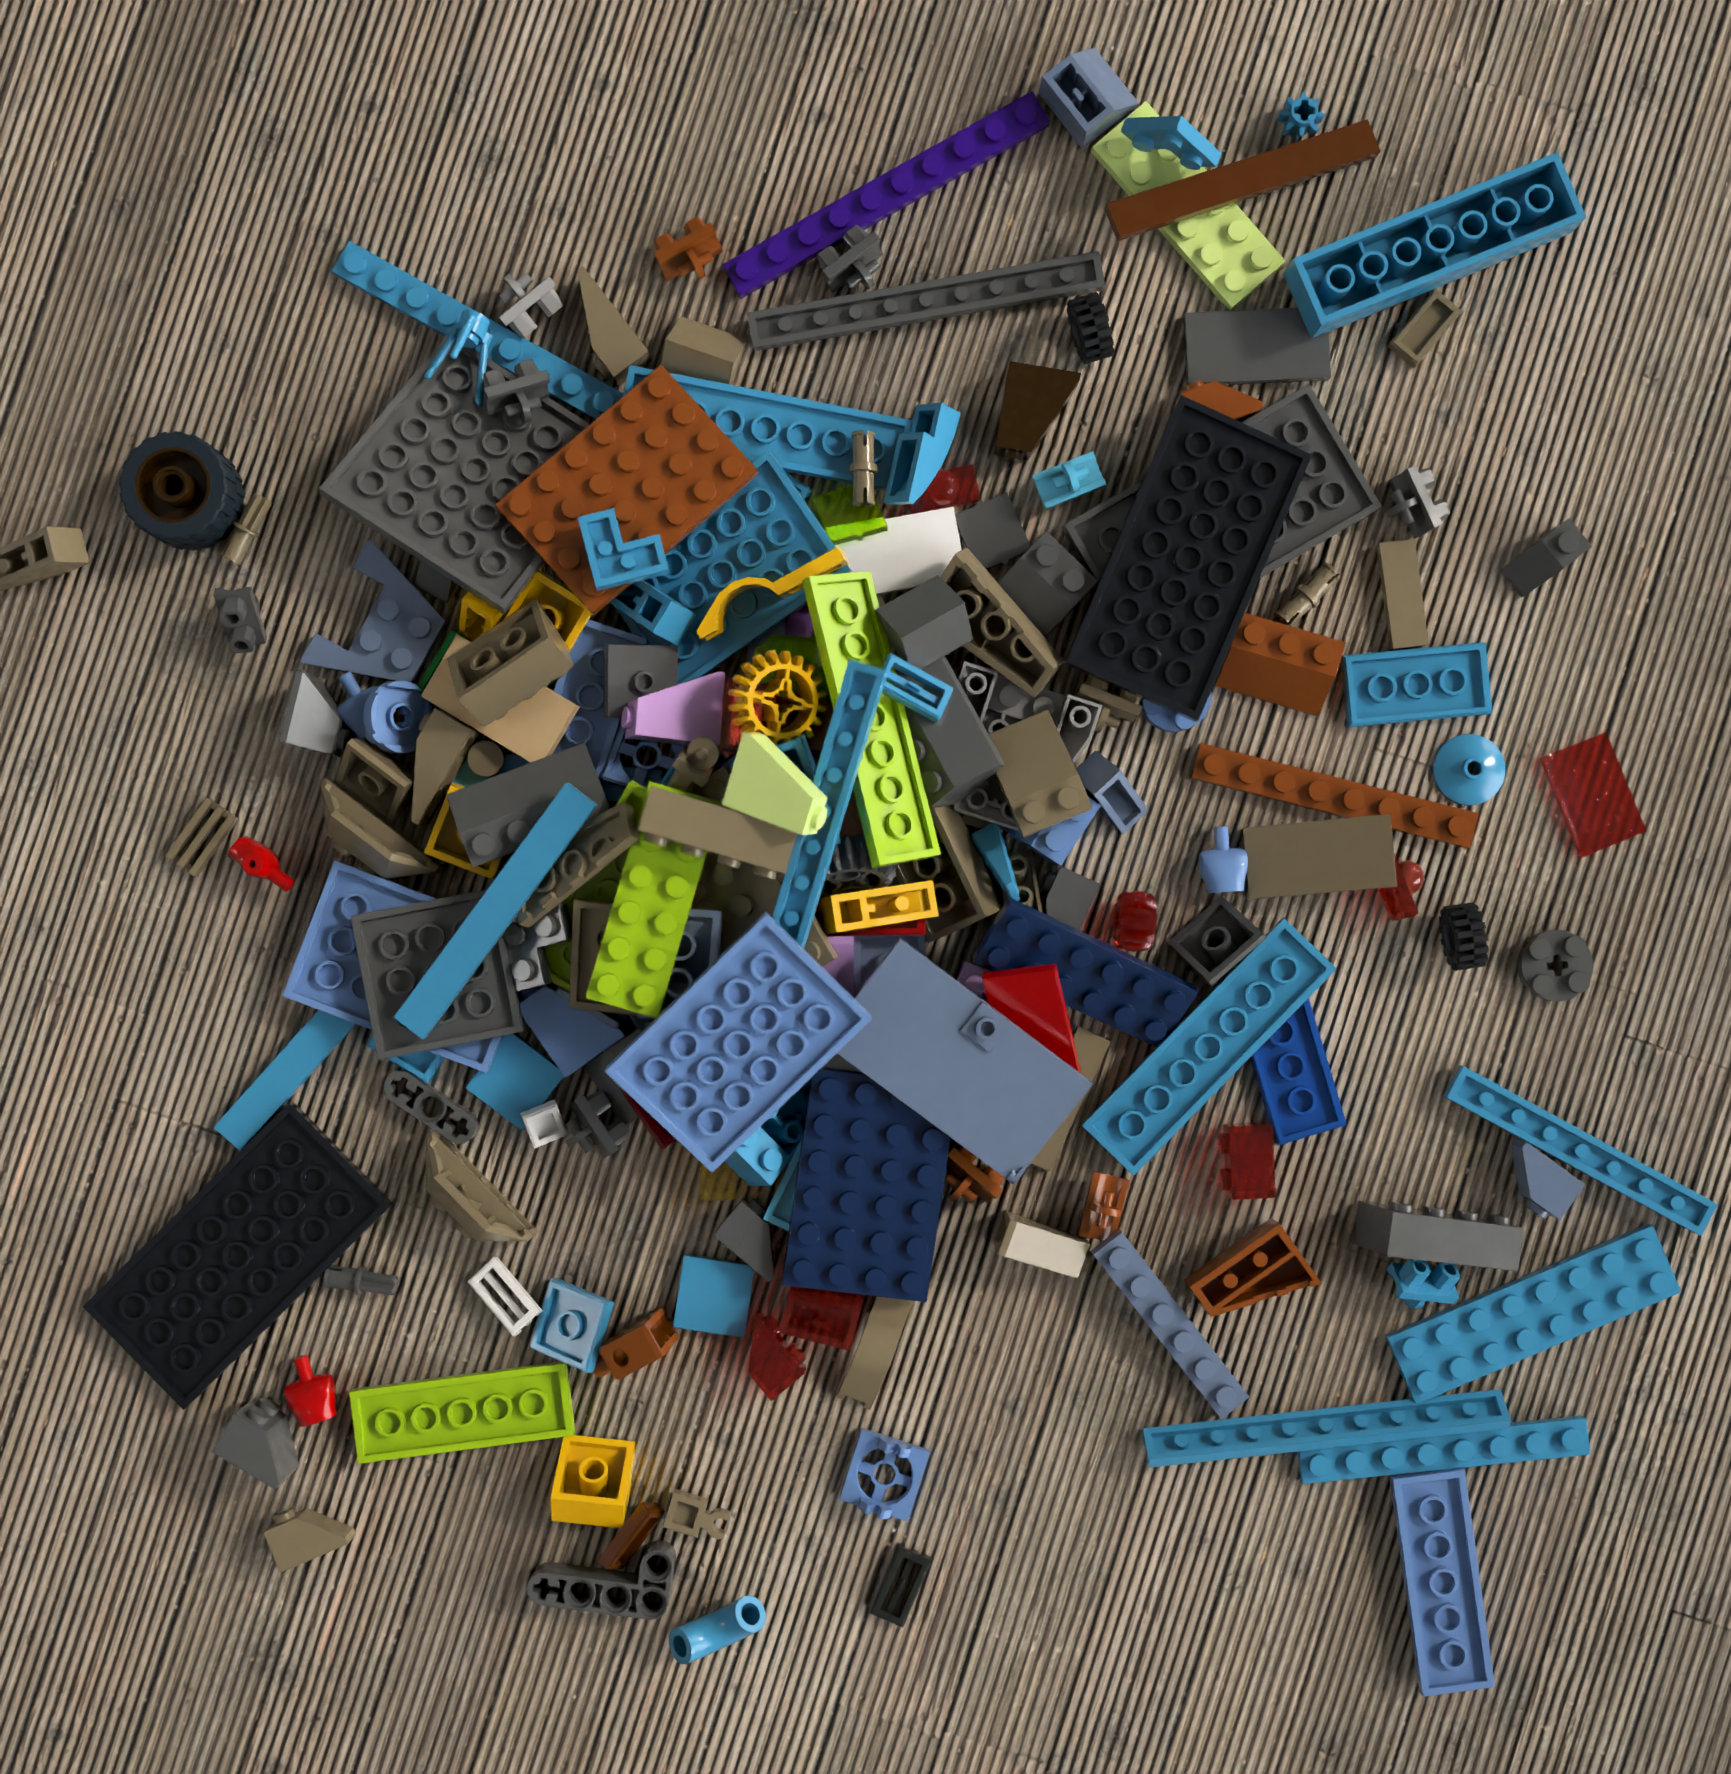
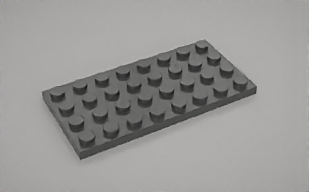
M1310 384L1242 422L1312 454L1260 578L1382 507ZM1142 480L1069 521L1062 527L1087 571L1098 582Z

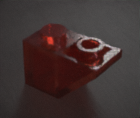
M760 1310L755 1315L753 1321L748 1373L772 1401L805 1374L806 1365L803 1362L807 1359L794 1342L789 1345L781 1336L784 1330L779 1322L771 1314L766 1317Z

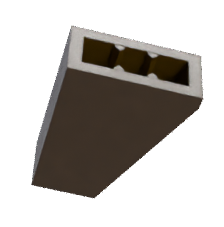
M1010 361L994 454L1001 455V460L1010 463H1021L1022 459L1029 460L1077 389L1081 373Z

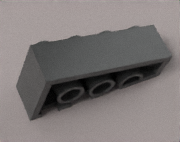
M1358 1201L1353 1243L1390 1257L1518 1271L1524 1228L1510 1224V1217L1497 1214H1488L1487 1219L1478 1218V1213L1464 1210H1456L1454 1215L1445 1213V1209L1432 1206H1423V1210L1413 1209V1205L1399 1202H1390V1205Z

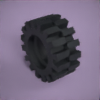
M1097 292L1077 297L1067 302L1071 336L1073 335L1077 354L1084 364L1111 357L1114 353V341L1111 337L1112 330L1109 327V318L1105 313L1106 308L1104 303L1102 304V298Z
M1474 902L1442 907L1443 909L1440 910L1441 916H1439L1441 924L1439 933L1442 934L1441 945H1444L1443 952L1444 956H1447L1448 965H1451V969L1455 971L1485 966L1486 961H1488L1487 953L1489 952V946L1486 944L1488 934H1485L1484 929L1486 925L1485 922H1482L1483 915L1479 911L1477 904L1475 905Z

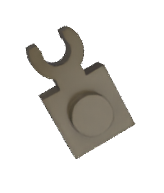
M674 1489L663 1527L696 1538L700 1528L707 1530L712 1538L724 1539L726 1531L717 1528L714 1525V1521L719 1518L729 1521L731 1512L725 1508H716L713 1511L707 1510L709 1499Z

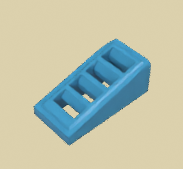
M991 823L972 834V840L980 857L1007 897L1019 901V890L1005 840L999 826Z

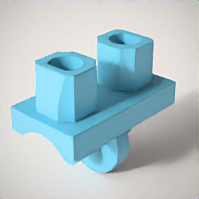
M1093 451L1032 476L1045 511L1106 486Z

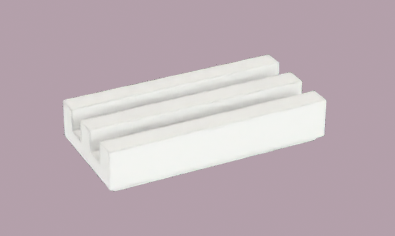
M493 1257L467 1281L512 1336H517L524 1326L530 1324L532 1319L543 1311L498 1257ZM492 1269H494L497 1272V1274L503 1279V1281L508 1285V1287L513 1291V1293L529 1310L527 1313H525V1311L520 1307V1305L515 1301V1299L509 1294V1292L504 1288V1286L499 1282V1280L493 1275V1273L491 1272ZM485 1278L519 1318L516 1323L480 1280Z

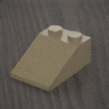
M1049 710L989 734L1005 763L1003 767L995 772V775L1022 839L1093 809L1080 776Z

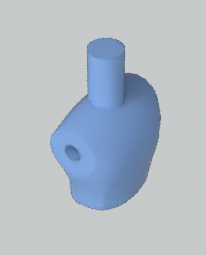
M348 672L338 679L349 698L337 707V711L346 726L358 738H366L363 711L368 692L373 687L361 690L352 673Z
M1228 826L1214 827L1215 849L1203 851L1199 854V869L1206 886V893L1244 891V882L1248 869L1246 850L1229 847Z

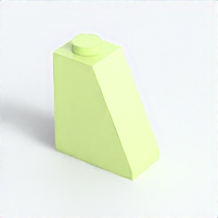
M743 732L722 805L800 835L816 834L817 830L823 826L826 820L827 809L824 807L827 797L766 735L759 732Z

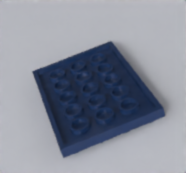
M821 1068L811 1077L781 1282L782 1285L927 1302L951 1137L863 1072Z

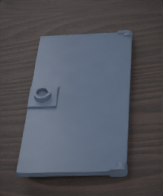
M901 938L854 997L872 1015V1020L837 1052L838 1055L1004 1176L1012 1184L1018 1181L1028 1165L1093 1085V1082Z

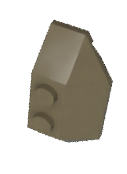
M324 778L320 783L326 834L335 841L332 846L347 858L354 855L362 861L363 865L360 868L363 871L384 879H399L437 874L445 870L446 867L434 857L424 854L425 850L382 819L334 780Z
M436 1131L431 1132L426 1137L425 1189L431 1194L429 1200L442 1213L447 1211L456 1220L454 1225L463 1236L468 1239L472 1236L476 1241H529L538 1232L451 1141Z

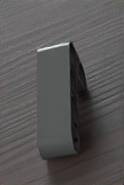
M656 1540L650 1543L643 1555L639 1573L544 1562L534 1570L527 1585V1594L531 1601L541 1606L647 1620L658 1619L666 1612L672 1594L676 1551L669 1542L664 1540ZM653 1555H660L666 1559L668 1564L663 1568H657L651 1564L649 1558ZM542 1578L548 1579V1585L551 1586L550 1589L544 1588V1582L541 1581ZM566 1580L567 1583L565 1585V1588L563 1591H561L563 1586L562 1581ZM576 1582L586 1583L591 1592L579 1594L575 1591L573 1584ZM620 1587L626 1592L627 1596L623 1599H616L611 1596L609 1589ZM650 1591L657 1592L661 1595L663 1601L658 1604L650 1603L646 1600L645 1593Z

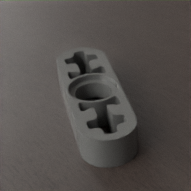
M406 1070L393 1072L386 1078L384 1082L386 1097L449 1141L463 1144L476 1136L479 1129L476 1116L429 1083L426 1084ZM406 1078L408 1080L406 1087L414 1093L418 1092L420 1088L424 1090L415 1099L413 1106L409 1104L414 1098L406 1092L400 1095L395 1093L397 1090V1086L393 1084L395 1080L400 1081ZM432 1096L439 1100L441 1110L436 1117H429L423 1112L422 1102L426 1097ZM449 1107L454 1110L449 1117L455 1121H460L463 1118L468 1121L466 1128L470 1130L469 1133L463 1132L460 1135H456L454 1133L456 1126L450 1121H445L443 1126L439 1124V1121L447 1115Z

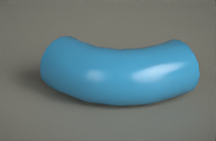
M750 1595L743 1596L713 1612L673 1628L669 1634L671 1653L678 1663L684 1665L740 1641L763 1628L766 1620L765 1609L756 1597Z

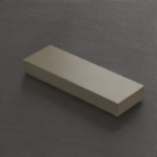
M1415 538L1378 543L1376 547L1390 651L1427 646L1429 642Z

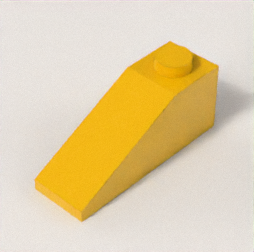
M933 880L831 895L819 899L817 905L820 925L826 935L939 916Z

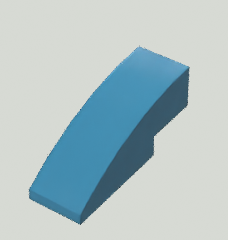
M942 402L916 405L910 433L898 435L884 496V504H914L925 492L948 454L961 415L960 412Z

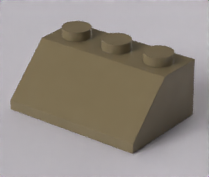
M536 598L447 659L457 699L484 727L494 720L501 719L510 709L522 701L532 698L538 690L553 680L563 677L569 669L574 667L567 645Z

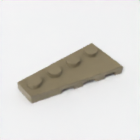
M624 802L584 823L517 914L519 925L527 928L531 927L639 840L633 806Z

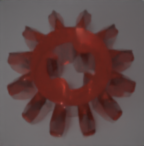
M1143 891L1120 893L1117 897L1112 928H1114L1113 938L1118 949L1138 952L1149 950L1152 947L1158 916L1156 912L1157 904L1153 894L1144 893Z

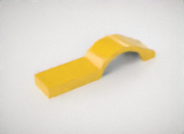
M836 547L775 582L756 577H746L731 582L717 595L696 631L701 640L705 638L706 641H710L725 632L724 617L727 607L738 594L748 589L763 587L774 591L778 596L786 599L804 589L802 581L807 577L829 575L849 564L844 551Z

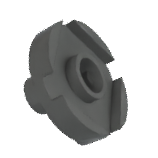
M1545 930L1531 937L1525 948L1523 947L1520 951L1517 961L1518 975L1523 985L1529 988L1535 996L1547 1001H1566L1586 991L1590 986V979L1593 974V958L1586 941L1582 937L1565 930ZM1554 955H1557L1559 961H1563L1564 965L1563 969H1560L1559 974L1556 976L1554 970L1547 969V963L1553 962Z

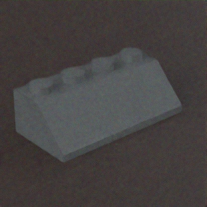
M943 656L921 669L954 688L940 720L933 722L904 706L930 807L958 804L1005 765L949 662ZM895 669L896 674L921 686L922 689L941 698L942 694ZM900 688L902 691H904V692H906V693L912 695L913 697H915V698L921 700L922 702H924V703H926V704H928V705H930V706H932L933 708L936 709L935 706H933V705L929 704L928 702H926V701L920 699L919 697H917V696H915V695L909 693L908 691H906V690Z
M585 742L447 794L459 835L472 867L515 852L567 782L598 804L587 820L611 809Z

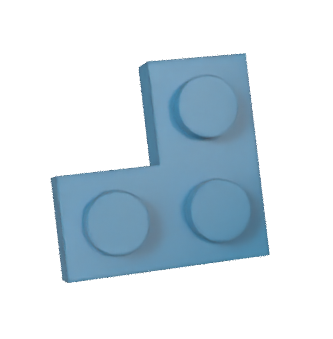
M1182 116L1125 118L1121 132L1132 141L1133 147L1142 152H1152L1153 149L1169 150L1180 159L1181 165L1191 170H1199L1201 167H1217L1222 154Z
M614 508L578 517L597 592L670 573L660 534L623 543Z

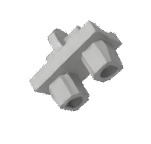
M509 273L503 277L509 287L499 295L505 304L515 296L519 298V301L501 314L498 319L504 327L509 325L522 338H525L538 327L525 311L535 302L548 318L563 307L558 294L553 289L556 284L550 277L544 279L527 294L524 292V289L533 282L527 273L517 281Z

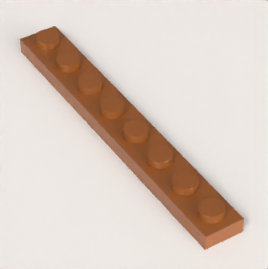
M1203 743L1198 744L1190 779L1343 818L1391 814L1392 830L1466 849L1471 847L1479 815L1476 812Z

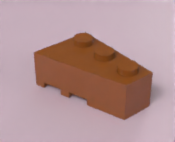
M1272 1218L1184 1279L1196 1299L1211 1317L1255 1304V1302L1274 1296L1280 1297L1289 1294L1288 1292L1307 1286L1313 1287L1322 1284L1280 1223Z

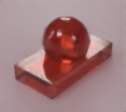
M973 464L949 470H939L928 488L916 502L908 504L910 514L957 507L981 500Z
M1396 856L1397 887L1378 888L1389 918L1392 921L1419 914L1412 895L1422 888L1425 880L1424 871L1419 864L1408 860L1398 862Z

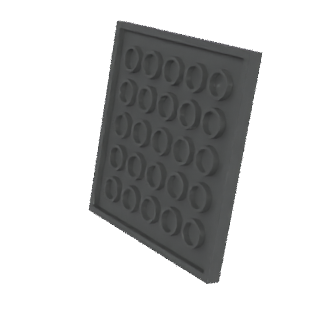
M448 332L319 487V492L322 497L505 615L545 562L497 510L495 504L590 424L549 397L540 400L542 407L531 410L532 421L527 423L522 422L519 414L507 417L505 411L487 415L484 408V392L482 404L477 405L475 403L480 354L475 349L463 346L458 357L452 359L450 354L454 347L453 344L432 377L426 379L424 374L450 335ZM487 358L486 372L498 369L501 370L505 381L517 378Z

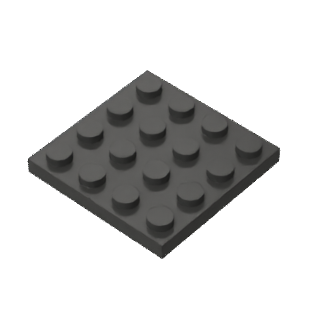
M487 890L351 916L378 1060L525 1031L518 993L515 992L504 933L425 1039H421L394 1018Z

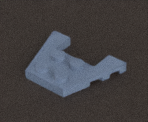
M368 539L353 568L384 585L376 603L349 650L315 633L300 661L310 666L351 672L390 681H408L414 684L448 622L410 583L382 550Z

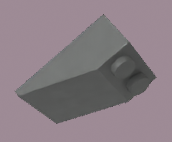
M1046 531L1001 578L998 584L1046 638L1094 589L1098 580Z

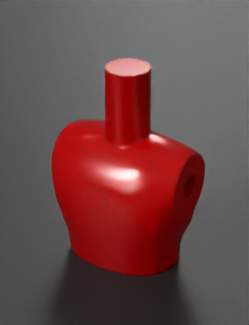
M244 836L236 840L230 848L229 857L235 860L248 875L270 880L285 892L293 886L294 880L281 871L278 857L267 846L248 836Z
M307 1354L294 1358L299 1380L287 1385L284 1389L287 1405L297 1419L299 1426H309L336 1416V1389L332 1376L330 1374L313 1375Z

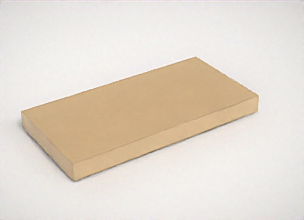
M456 634L421 697L530 763L552 755L580 706L544 686L532 698L522 701L510 709L504 717L494 720L484 727L457 699L447 659L471 642Z

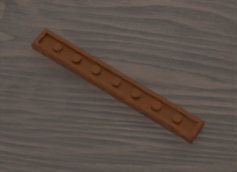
M1367 119L1109 202L1104 209L1118 242L1376 158L1381 151Z

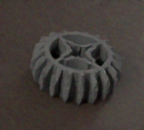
M846 833L844 836H840L841 843L835 845L820 898L884 888L886 885L891 884L893 878L896 877L895 869L897 864L872 868L865 836L861 833L857 835H848Z

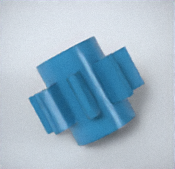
M1302 92L1295 101L1288 97L1283 105L1285 110L1281 111L1277 118V121L1284 122L1285 130L1282 135L1286 136L1289 134L1296 137L1297 142L1301 141L1302 137L1307 133L1314 137L1319 130L1316 124L1321 123L1325 117V113L1318 112L1317 105L1320 99L1313 100L1306 97L1305 92Z

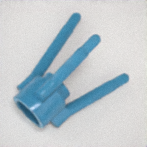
M463 310L459 322L454 323L450 335L424 374L426 379L432 377L453 344L454 347L450 354L452 359L458 357L463 346L474 349L479 344L480 354L475 397L477 405H481L483 401V374L486 372L488 348L493 337L487 332L490 324L488 318L474 310Z

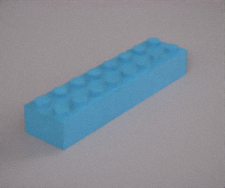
M1558 152L1293 258L1283 275L1312 339L1571 234L1586 219V215Z

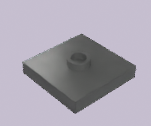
M604 644V717L622 718L623 709L625 706L628 707L629 701L676 686L678 680V646Z

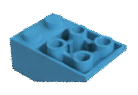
M810 1080L725 1160L749 1186H771L793 1157L803 1136Z

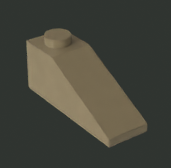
M582 266L577 272L591 345L598 359L593 364L606 381L612 377L615 383L620 386L627 380L629 365L645 367L652 359L648 349L584 266Z
M45 526L1 547L0 591L63 575L88 564L89 559L81 528Z
M434 708L432 713L428 712L423 717L418 728L421 733L416 740L411 821L417 825H429L449 790L452 781H454L465 762L470 748L481 734L446 711Z

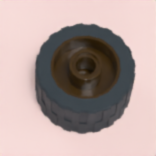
M174 431V433L163 432L158 433L154 437H148L130 452L127 461L125 460L122 466L123 471L119 477L121 492L119 495L121 502L124 504L126 514L139 529L174 548L181 550L189 549L191 551L212 547L215 543L223 541L229 536L228 534L234 528L233 521L238 522L240 515L243 514L245 490L242 486V478L236 471L234 464L221 452L195 435H188L178 431Z

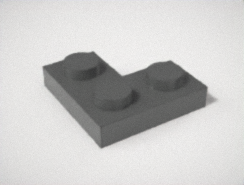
M567 903L558 904L529 928L519 925L518 916H516L505 930L504 936L508 948L515 992H522L552 983L545 947L572 940V925Z

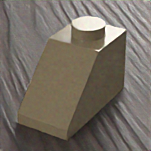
M290 1508L272 1517L273 1523L264 1531L280 1573L343 1547L356 1535L354 1527L308 1508L296 1513L293 1508Z

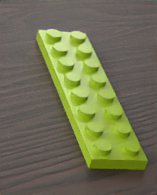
M871 571L809 576L802 581L833 710L835 709L849 659L882 668L885 657L891 653L886 631L874 611L879 608ZM892 667L890 671L896 674L895 668ZM886 680V682H888V683L892 684L893 686H895V687H897V688L900 689L899 686H897V685H895V684L889 682L888 680ZM881 693L853 786L872 868L928 859L941 855L905 707Z

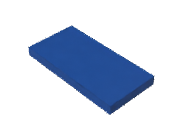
M1308 998L1250 1057L1276 1145H1282L1347 1125Z

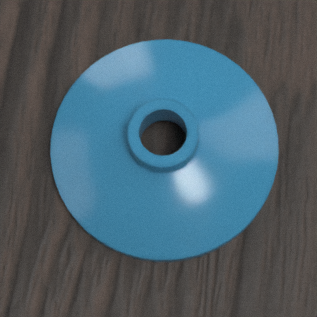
M1463 734L1448 740L1441 746L1434 759L1433 776L1440 792L1452 802L1461 805H1477L1491 799L1499 791L1505 777V762L1500 750L1489 739L1476 734ZM1470 762H1474L1478 766L1476 775H1471L1468 772L1467 767Z

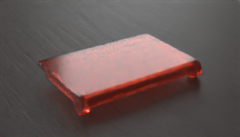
M1607 732L1539 758L1579 858L1591 855L1596 851L1646 832Z

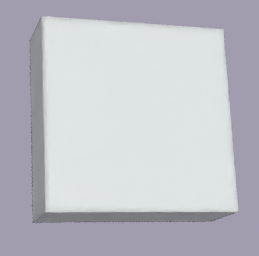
M555 1100L520 1113L534 1149L568 1135Z

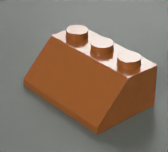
M1244 613L1214 686L1318 716L1336 678L1346 642Z

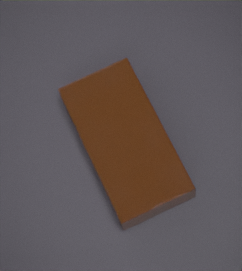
M640 1502L597 1562L604 1569H623L662 1518L665 1510L657 1503Z

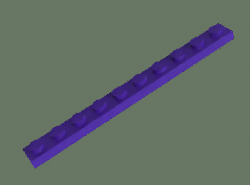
M1031 91L722 264L723 269L740 299L816 258L817 254L827 246L835 247L844 242L843 236L855 225L860 226L863 230L873 226L1048 128L1050 120L1034 92Z

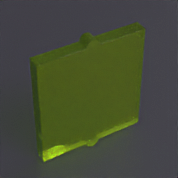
M853 486L843 489L837 487L836 491L811 497V502L822 527L834 545L852 540L862 541L863 537L888 531L887 523L875 498V506L863 507V503L860 504V507L852 506Z

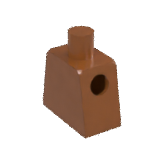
M659 1307L609 1337L599 1348L600 1353L594 1369L597 1377L601 1378L611 1372L614 1378L619 1380L662 1358L680 1337L663 1307Z

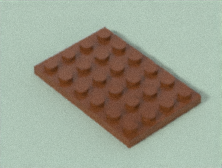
M660 365L496 503L495 506L594 616L632 583L597 592L578 517L614 508L623 543L660 534L666 555L758 476V469L671 374Z

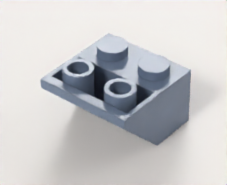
M1096 48L1076 52L1063 59L1042 76L1038 93L1082 149L1139 104Z

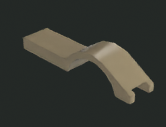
M875 1297L859 1345L837 1393L838 1398L844 1399L845 1396L863 1402V1408L871 1410L892 1362L913 1301Z

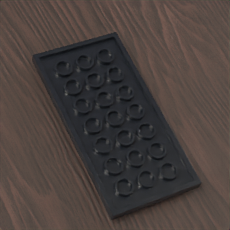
M1180 395L1174 405L1064 664L1189 720L1199 721L1312 454Z
M290 1102L148 1241L83 1308L184 1410L280 1317L330 1265L362 1236L393 1203L294 1102Z

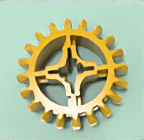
M774 650L767 651L765 658L758 654L754 655L753 665L743 663L741 668L745 677L734 675L732 679L735 683L739 684V688L729 689L728 695L737 697V703H731L727 707L729 711L739 712V715L732 720L734 725L745 724L741 729L740 735L742 736L743 732H759L766 735L775 745L801 736V734H805L807 738L814 736L810 724L820 726L822 721L816 717V713L827 710L826 706L818 704V698L826 697V691L816 689V686L820 685L823 679L821 676L810 677L815 667L812 664L803 666L804 658L800 655H795L791 659L789 651H781L777 655ZM775 671L774 678H770L767 688L760 692L755 691L759 681L768 673ZM789 675L798 684L801 698L793 694L791 688L792 680H789ZM776 695L782 698V700L790 701L791 704H781V706H778L773 701L765 700L764 697H774ZM753 702L762 707L764 712L763 720L766 721V727L756 717ZM793 710H800L795 720L789 726L780 730L781 724H785L787 715Z

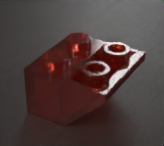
M790 1286L779 1333L850 1351L864 1295Z

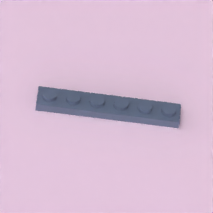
M1120 1229L1116 1230L1091 1250L1095 1258L1221 1419L1250 1398Z

